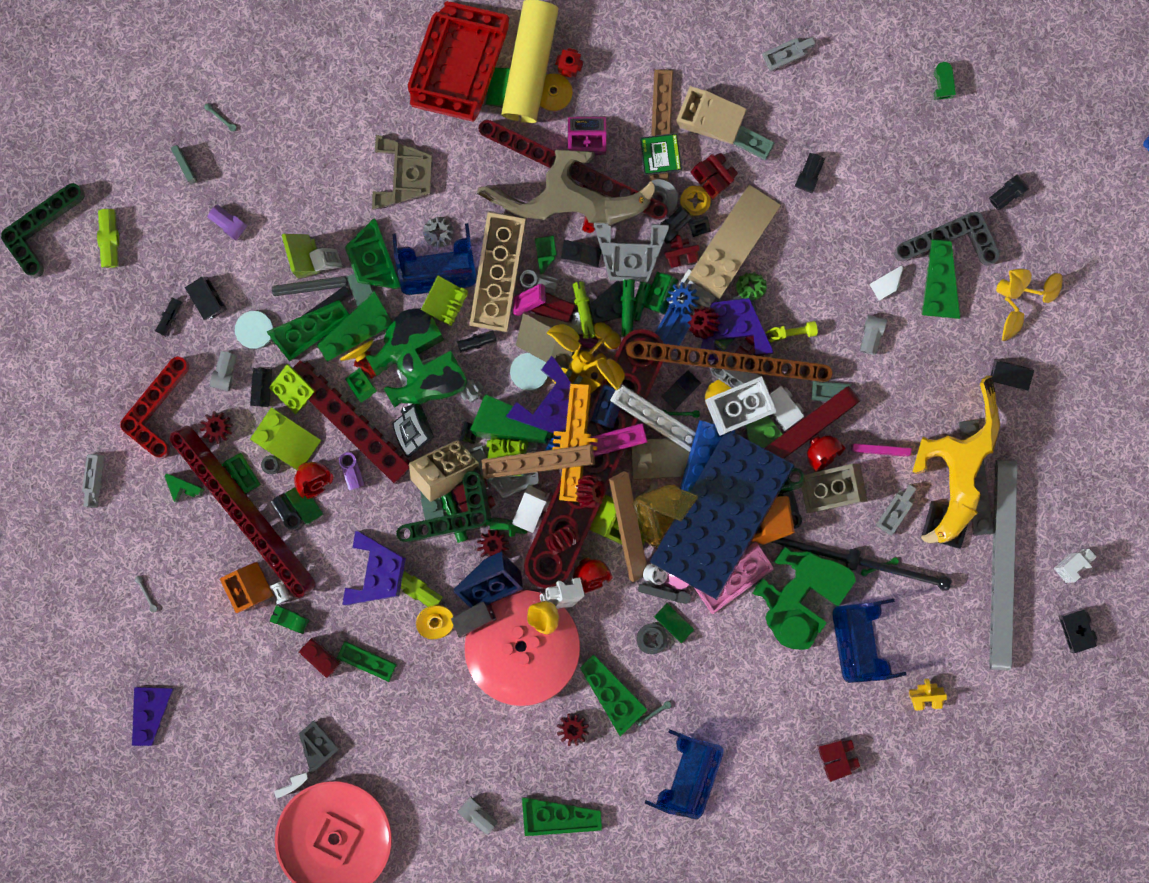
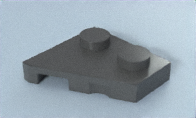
M315 720L299 733L310 774L315 772L339 750V747Z

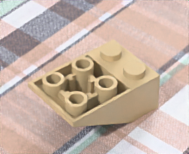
M690 86L676 122L682 129L733 144L747 109L708 91Z
M456 440L410 462V479L426 498L432 502L448 494L463 480L467 472L473 471L479 465V462L459 440Z

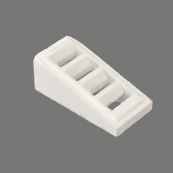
M320 248L309 253L315 271L342 267L337 249Z

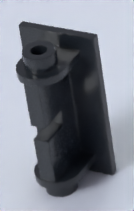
M253 368L250 406H270L271 390L269 387L272 380V369Z

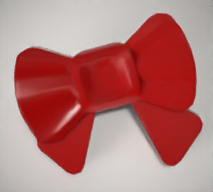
M366 351V355H370L371 351ZM366 357L358 362L355 360V367L363 369L371 379L376 377Z

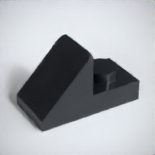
M687 370L661 397L676 410L701 382Z

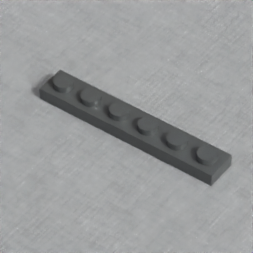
M979 420L958 422L961 440L976 434L980 430ZM983 459L975 477V488L980 492L981 496L976 510L978 514L971 520L973 536L994 534Z

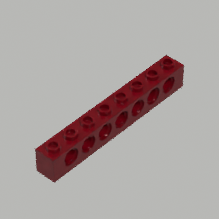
M300 360L293 367L303 379L307 376L313 377V383L310 386L315 392L308 400L396 484L409 471L408 464L410 461L403 454L399 456L395 452L397 448L390 441L386 443L381 439L383 434L376 427L372 430L367 425L369 421L362 414L358 416L354 412L356 408L349 401L345 403L340 399L342 394L336 388L331 390L326 385L328 381L321 374L317 376L313 372L315 368L308 361L304 363ZM321 389L327 391V396L324 399L317 397V393ZM335 402L340 403L341 406L337 413L331 411V405ZM347 416L354 417L353 425H345L344 421ZM361 429H366L368 431V436L366 439H360L358 437V433ZM376 442L382 445V449L378 453L372 451V445ZM388 456L395 457L396 462L393 466L386 465L385 460Z

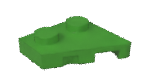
M769 416L746 425L749 441L762 448L767 447L783 435Z

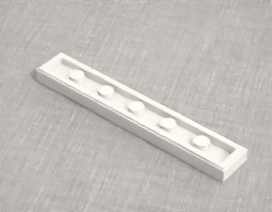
M621 385L610 399L611 402L687 451H691L696 432L624 385Z

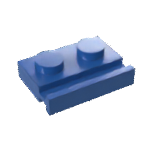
M676 307L669 308L655 334L661 338L663 344L680 346L691 326L687 322L692 318L687 313L682 315L681 310L678 314H675L674 310Z

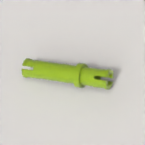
M579 281L580 289L577 282L572 285L576 298L574 302L575 306L578 307L583 338L589 339L588 331L590 338L595 337L596 334L588 305L590 300L586 295L585 283Z

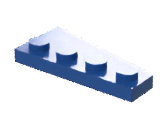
M699 420L678 494L688 497L723 435L719 436L715 424Z

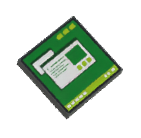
M678 133L639 138L644 176L682 172Z

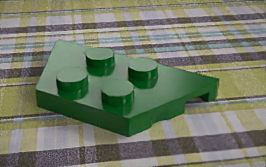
M374 218L345 246V250L358 283L398 289L401 287L377 221Z

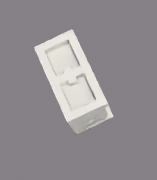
M780 386L769 394L776 409V413H773L772 416L784 431L804 417L802 414L804 412L803 408L798 402L795 404L792 401V394L786 387L783 389Z
M528 485L512 524L533 533L535 528H539L542 522V512H546L550 501H548L550 493L544 497L545 493Z

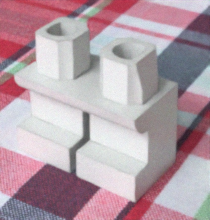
M1089 548L1086 550L1082 549L1077 553H1070L1054 567V570L1066 583L1076 582L1080 578L1077 572L1081 569L1092 568L1089 563L1096 556Z
M580 578L572 579L567 585L562 581H558L557 586L548 587L546 593L540 594L541 601L552 602L557 609L573 607L584 597Z

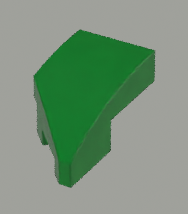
M554 235L535 238L540 274L545 272L556 256Z
M497 517L491 518L490 529L509 530L510 537L515 536V533H528L527 530L513 525V520Z

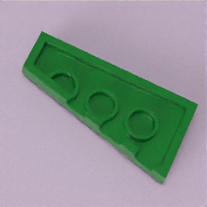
M931 239L921 313L924 316L960 319L952 242L950 240Z
M373 291L366 300L361 302L350 315L345 317L336 328L317 344L327 362L391 325L392 320L376 292Z
M338 300L266 332L290 362L331 332L350 314Z
M593 654L580 669L621 737L647 711V708Z
M522 797L525 836L602 831L600 810Z

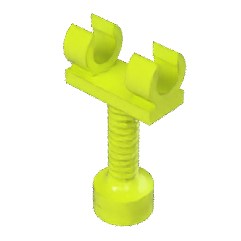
M811 321L806 322L804 327L785 329L784 326L774 327L765 333L773 334V337L768 339L769 343H772L774 341H781L788 336L801 334L814 337L817 336L818 329L816 322Z

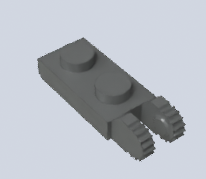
M645 581L643 585L639 584L637 589L640 593L678 603L687 604L691 600V595L680 591L675 594L673 593L674 589L663 586L662 590L654 588L655 584Z

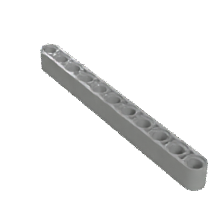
M996 460L990 670H1011L1017 462L1011 460Z

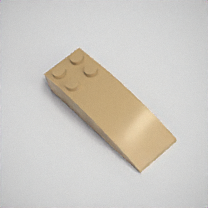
M748 185L687 279L720 299L781 205L751 185Z
M488 211L469 326L507 332L527 218Z

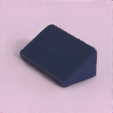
M603 384L591 418L592 422L612 429L620 411V407L610 401L616 391L614 387Z

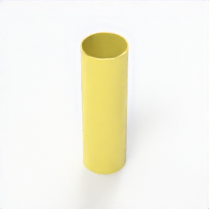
M540 0L523 1L501 113L507 119L519 122V116L522 115L521 122H537L559 10L554 4Z

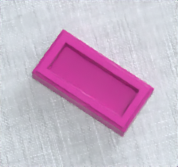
M540 283L513 297V314L520 316L524 311L528 312L545 303V285Z

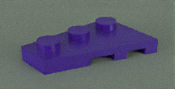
M134 687L132 746H153L174 688Z

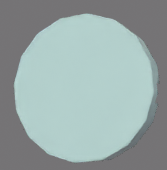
M249 311L238 318L235 324V335L243 346L249 349H259L270 342L271 338L266 331L273 329V325L265 314L259 311Z
M530 353L519 355L511 364L510 375L512 381L522 390L533 391L539 389L547 379V375L540 371L546 362Z

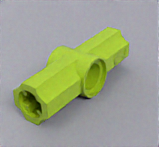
M98 210L99 231H97V243L100 248L101 267H119L117 246H119L120 240L119 232L116 228V210Z
M404 570L401 589L405 594L416 601L419 600L427 607L440 604L443 596L428 587L425 582Z

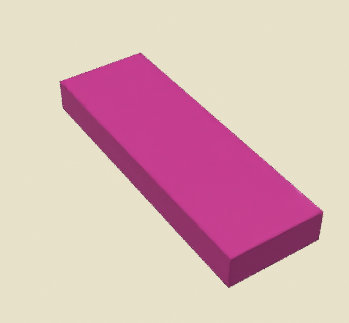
M642 423L593 436L591 438H597L598 443L590 442V445L597 446V451H593L594 456L648 443Z
M865 444L851 445V451L854 453L903 457L911 455V448Z

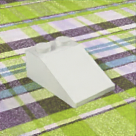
M762 376L705 400L719 436L776 413Z

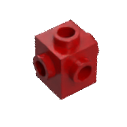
M568 48L567 50L563 49L561 55H557L555 65L558 66V73L571 78L572 76L576 77L578 71H582L584 61L581 60V54L577 50ZM566 59L572 60L573 62L571 64H568L566 62Z

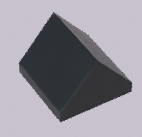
M707 216L688 222L692 237L711 232Z
M463 422L458 440L475 444L476 436L470 430L472 423Z

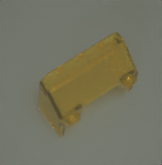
M666 485L637 496L633 506L644 540L652 547L658 548L674 519L679 521L684 519L697 500V495L684 491L676 485Z

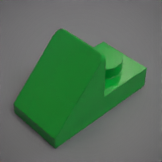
M358 368L345 378L361 403L377 392L361 368Z
M166 473L164 476L174 502L179 501L183 489H185V494L194 498L196 495L201 496L204 491L203 488Z

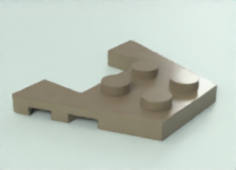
M376 135L375 153L395 154L393 192L373 191L372 210L430 195L432 155Z

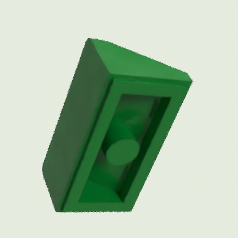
M495 67L488 87L485 105L503 108L510 68Z
M657 272L646 299L647 306L645 305L644 308L665 315L670 304L666 298L671 297L668 291H675L673 285H677L678 279L671 275Z
M242 453L227 459L222 464L245 494L261 485Z
M295 487L285 493L306 525L324 515L313 498L307 499L306 496L302 498Z
M668 603L653 616L681 644L694 631Z

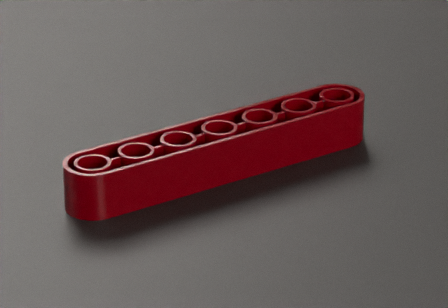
M638 329L628 333L623 338L613 360L624 371L625 377L623 382H630L634 386V393L647 400L663 362L653 360L639 362L627 354L626 347L631 341L662 344L663 341L650 330ZM636 344V345L634 346V348H633V351H634L635 348L640 347V346H639L638 344ZM654 347L652 350L654 357L659 355L657 347ZM605 378L603 384L613 387ZM603 384L588 416L587 434H591V437L608 433L603 429L602 425L591 421ZM620 408L617 416L619 423L617 430L635 426L638 418ZM624 449L602 454L603 463L597 468L590 467L589 465L583 466V476L594 475L601 477V481L604 482L603 487L607 490L610 483L609 479L613 477ZM561 479L524 563L528 579L534 585L544 589L557 586L558 581L563 583L566 581L600 506L599 504L598 507L588 508L580 506L576 502L559 500ZM568 522L577 531L579 541L561 553L553 554L548 549L545 539L555 532V527L558 523ZM545 557H552L556 561V570L551 574H545L540 570V561Z

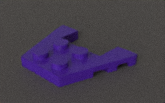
M749 298L711 303L710 307L720 315L718 320L721 324L717 325L719 331H714V337L709 336L708 339L702 340L701 349L716 350L715 341L754 336L756 356L774 354ZM713 354L709 355L708 361H715Z
M551 356L540 371L554 380L556 384L533 414L516 402L506 417L554 434V431L566 432L570 384L572 383L554 357Z
M355 531L352 548L370 551L363 591L345 588L342 605L349 606L368 601L399 597L406 558L381 545L373 538L366 536L363 532Z

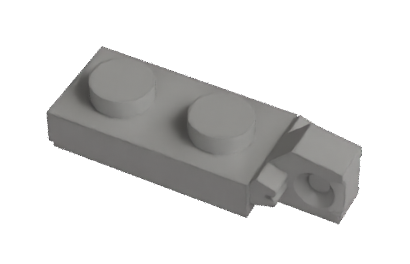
M813 37L804 41L802 38H795L762 53V56L771 72L808 54L807 49L815 46Z
M87 455L82 492H85L84 507H98L99 491L102 484V469L104 468L103 455Z
M908 485L904 492L899 490L877 521L876 526L892 536L912 507L915 499L911 496L916 488Z

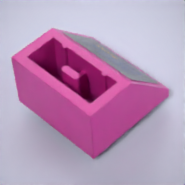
M568 117V150L595 152V155H606V117Z

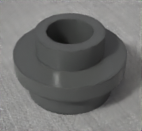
M273 455L266 456L261 462V468L267 474L277 473L281 466L280 460ZM270 461H273L275 464L272 469L268 467Z

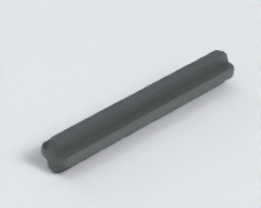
M342 276L272 286L273 296L341 288L347 286V278Z

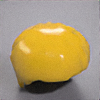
M541 601L530 605L527 613L528 623L540 633H553L557 629L559 622L557 607L549 601Z

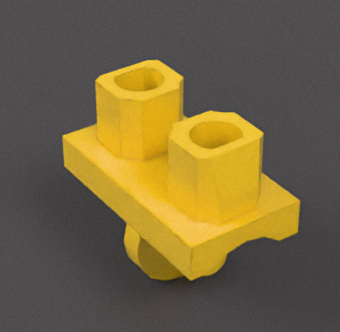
M929 678L924 679V684L917 685L918 689L909 690V697L916 711L925 709V702L931 701L933 709H942L944 700H947L944 688L937 687V683L930 684Z

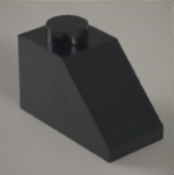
M564 240L561 262L599 268L601 249L581 242Z

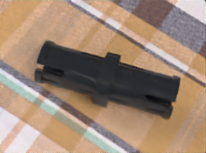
M171 297L165 312L161 314L162 318L155 332L166 337L172 322L176 320L175 316L183 302Z
M491 330L479 335L473 334L472 337L457 341L460 353L474 348L479 349L481 348L480 346L497 342L494 331Z

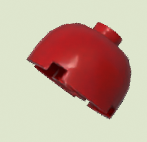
M826 435L821 438L816 436L810 441L811 446L807 451V459L815 472L817 470L821 471L831 464L837 455L840 456L846 448L833 436Z
M305 462L299 466L295 474L294 485L302 498L306 496L307 499H310L325 491L326 489L322 487L327 483L331 484L334 477L324 464Z
M585 558L579 562L580 565L576 567L573 573V579H581L584 593L603 587L602 582L607 580L609 583L613 578L607 564L598 559L591 560L590 558Z

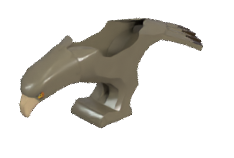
M555 150L556 159L554 165L546 173L545 190L528 203L507 195L495 185L478 187L477 194L522 218L546 220V218H550L554 213L579 212L586 216L589 223H603L609 226L639 215L648 207L650 199L655 193L652 181L640 192L623 197L605 196L577 184L570 175V167L576 161L585 164L589 163L594 157L595 152Z

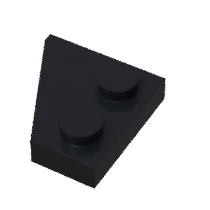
M619 281L614 282L589 304L593 324L622 318L621 297L623 293Z

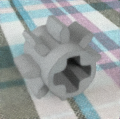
M471 379L467 382L466 388L460 392L463 400L468 399L471 403L483 396L480 391L484 388L480 381L475 383Z

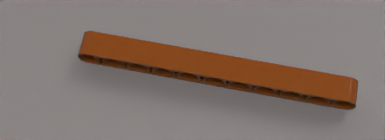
M631 341L626 347L627 354L637 359L818 382H827L832 377V369L824 364L646 341ZM636 344H638L641 349L640 353L637 355L633 351V348ZM654 347L659 349L657 357H654L652 354ZM673 349H676L678 352L676 359L671 357ZM693 351L696 353V360L694 362L690 360V353ZM710 354H713L715 357L713 364H710L708 361ZM729 356L733 359V364L730 367L727 365V358ZM747 359L751 360V367L749 369L745 366ZM766 361L770 364L768 371H765L763 366ZM783 364H787L788 370L785 374L782 371ZM802 366L806 368V373L803 376L800 373ZM821 368L824 371V375L822 378H820L818 375V372Z

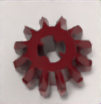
M701 306L700 309H694L695 314H691L692 319L687 322L691 325L689 330L697 338L708 339L709 336L714 337V331H719L717 325L721 324L718 320L720 315L711 307Z
M216 411L212 412V418L206 414L205 417L208 421L201 420V423L206 426L200 428V431H207L203 438L210 437V443H213L216 439L217 444L221 443V437L227 441L228 438L225 434L232 435V431L227 429L233 427V424H226L230 417L224 418L223 412L217 415ZM217 422H219L218 426L221 427V429L219 431L216 430V433H214L215 429L212 427L214 424L217 425Z
M586 475L578 479L575 494L577 495L576 501L579 502L580 506L594 508L602 504V498L605 497L604 491L606 489L603 487L604 482L601 481V477Z
M566 525L546 537L545 542L553 554H558L579 541V537L572 525Z
M488 530L489 537L484 533L481 534L485 540H477V543L483 544V547H478L477 551H485L481 554L482 558L486 554H489L488 557L502 550L509 551V548L503 547L504 544L509 543V540L501 541L506 536L504 533L499 538L497 537L499 530H495L494 536H492L491 530ZM491 540H495L498 545V549H494L495 551H490L488 546L489 542L492 543Z
M568 713V721L562 717L560 720L564 725L557 724L558 728L563 729L558 731L557 735L564 734L565 736L561 738V742L568 738V746H571L572 740L578 746L579 742L577 739L579 738L582 742H585L582 734L589 735L588 731L583 730L588 728L589 724L582 725L581 723L585 721V718L582 717L578 721V713H575L574 719ZM570 725L578 727L579 730H576V734L573 735L572 732L567 731V729H570Z

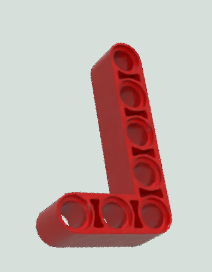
M179 356L169 361L120 422L123 432L150 454L158 458L167 457L170 453V446L149 429L145 423L188 372L189 362ZM183 361V369L177 371L175 368L176 363ZM166 376H170L172 381L169 385L165 386L163 379ZM157 390L159 392V398L153 401L151 399V394L153 391ZM145 405L147 407V412L145 415L141 416L139 414V408ZM130 420H133L135 423V427L132 430L127 429V423ZM148 432L150 439L144 443L141 436L143 433ZM163 444L164 452L159 455L156 452V448L158 445Z

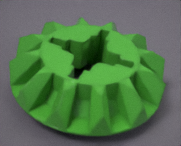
M746 272L736 282V290L744 299L757 300L765 294L767 289L766 280L763 279L762 275H758L755 272ZM749 281L755 284L754 290L748 286Z

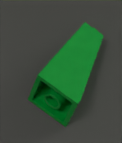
M486 394L470 429L476 437L483 439H511L512 441L522 440L547 444L548 440H551L554 436L553 433L507 418L506 415L513 406Z

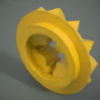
M690 186L683 191L680 203L692 216L704 214L709 209L711 198L703 187ZM695 193H697V199L701 200V203H697L694 209L693 203L687 200L693 199Z

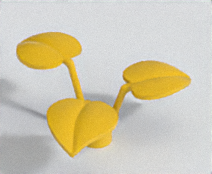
M1023 268L1010 270V281L1002 279L998 283L997 293L1005 296V301L1009 302L1015 310L1010 312L1005 321L1001 341H1007L1014 337L1021 330L1024 323V313L1019 312V308L1011 299L1020 297L1022 292L1026 291L1043 295L1044 303L1054 301L1062 288L1063 276L1060 273H1053L1047 278L1043 291L1026 288L1030 284L1032 275L1029 270Z
M601 322L594 325L595 336L600 341L588 353H579L581 346L578 342L579 335L570 326L559 324L548 330L546 334L552 336L563 348L575 352L572 356L573 360L569 363V367L574 373L581 374L584 370L587 371L588 368L596 365L601 374L616 391L620 388L625 374L617 362L612 359L600 358L590 363V355L602 343L609 349H617L620 346V335L609 325Z

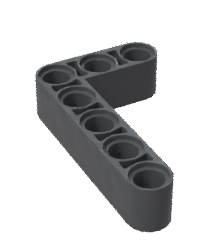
M971 212L902 242L894 251L897 260L902 262L910 260L930 251L931 239H935L934 234L939 232L943 235V240L950 241L968 234L980 262L985 266L994 264L1000 255L984 217L979 212ZM970 217H974L977 219V226H973L970 224ZM952 225H958L960 233H954ZM977 235H983L986 239L985 243H980L977 240ZM918 240L925 242V249H920L917 246ZM900 248H906L908 256H902L899 252ZM986 252L993 254L992 261L985 258Z

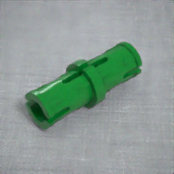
M639 283L636 302H634L635 321L640 322L644 306H647L646 299L651 284Z

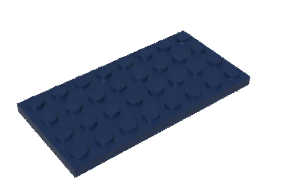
M732 431L725 433L651 558L650 563L718 600L795 467L794 464Z

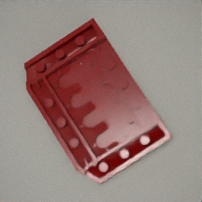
M446 1L444 3L445 6L439 12L436 11L431 17L408 82L410 105L414 108L474 122L479 116L508 32L510 18L506 14Z

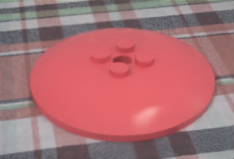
M520 590L491 603L496 620L468 633L465 639V658L472 678L486 694L505 704L530 706L549 700L568 684L578 665L580 657L579 634L574 620L565 608L557 609L559 622L557 629L551 634L540 633L528 623V608L532 604L541 602L540 592ZM525 642L527 645L526 650L518 652L516 650L517 643Z
M341 781L317 783L295 795L282 811L275 831L277 859L283 872L292 883H373L385 868L392 845L390 823L380 803L361 787ZM330 834H337L340 838L339 843L332 844L329 841Z

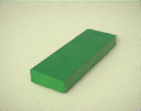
M347 641L343 642L337 659L390 682L397 666L396 663Z

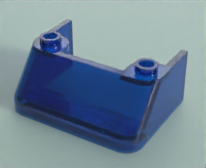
M465 223L466 238L458 239L454 242L453 252L416 257L413 248L399 247L396 233L392 234L394 257L401 291L404 294L429 293L437 276L446 279L459 288L471 287L476 283L477 276L469 223Z
M894 598L848 604L834 608L832 616L841 673L846 682L880 681L907 675L906 672L892 673L889 661L877 656L872 620L879 619L882 614L881 605L895 602Z
M669 729L668 733L678 737L676 747L683 754L671 789L662 790L658 795L657 802L645 800L644 804L668 814L699 819L704 813L723 757V747L707 740Z

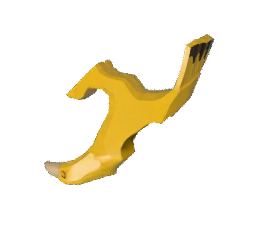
M985 376L980 382L985 403L986 424L981 430L964 440L951 436L938 440H929L926 437H922L912 472L914 474L926 472L928 459L935 456L942 457L949 468L950 486L949 507L943 520L933 531L921 536V539L927 543L949 542L957 537L972 518L978 514L976 510L981 494L975 488V477L983 459L988 454L994 452L1000 429L992 376Z

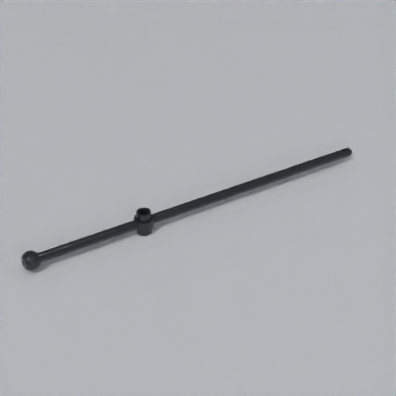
M661 506L656 508L658 514L673 518L679 512ZM780 538L771 542L845 561L846 567L857 571V567L860 565L938 585L939 589L943 591L949 590L952 583L951 578L948 576L938 578L863 559L860 557L861 551L850 549L849 554H844L786 538Z

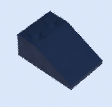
M501 551L484 559L454 588V593L470 608L483 601L493 603L523 589L521 570Z

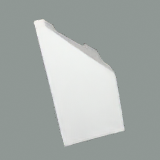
M903 265L870 284L879 301L897 291L904 269Z
M307 773L292 776L290 778L292 785L276 789L274 791L276 799L301 786L308 779Z

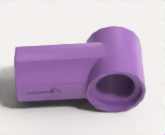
M219 205L213 207L207 216L235 241L247 228L244 222L236 216L229 214Z
M345 452L339 457V464L342 467L349 490L365 486L357 462V456L353 452ZM346 455H350L353 458V464L350 466L345 465L343 462V458Z

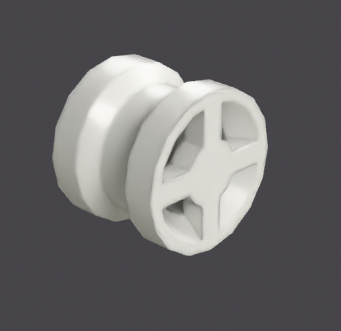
M653 564L647 565L643 571L644 579L649 583L657 585L663 584L668 576L666 571Z

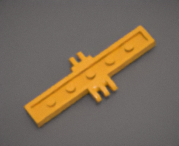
M570 384L566 432L554 431V435L561 436V440L553 439V443L560 444V447H552V450L590 445V442L598 443L597 438H591V434H587L591 394L590 385ZM593 446V450L597 451V446ZM583 466L562 469L559 500L578 502L576 501L577 495L575 492L577 491L578 479L583 477Z

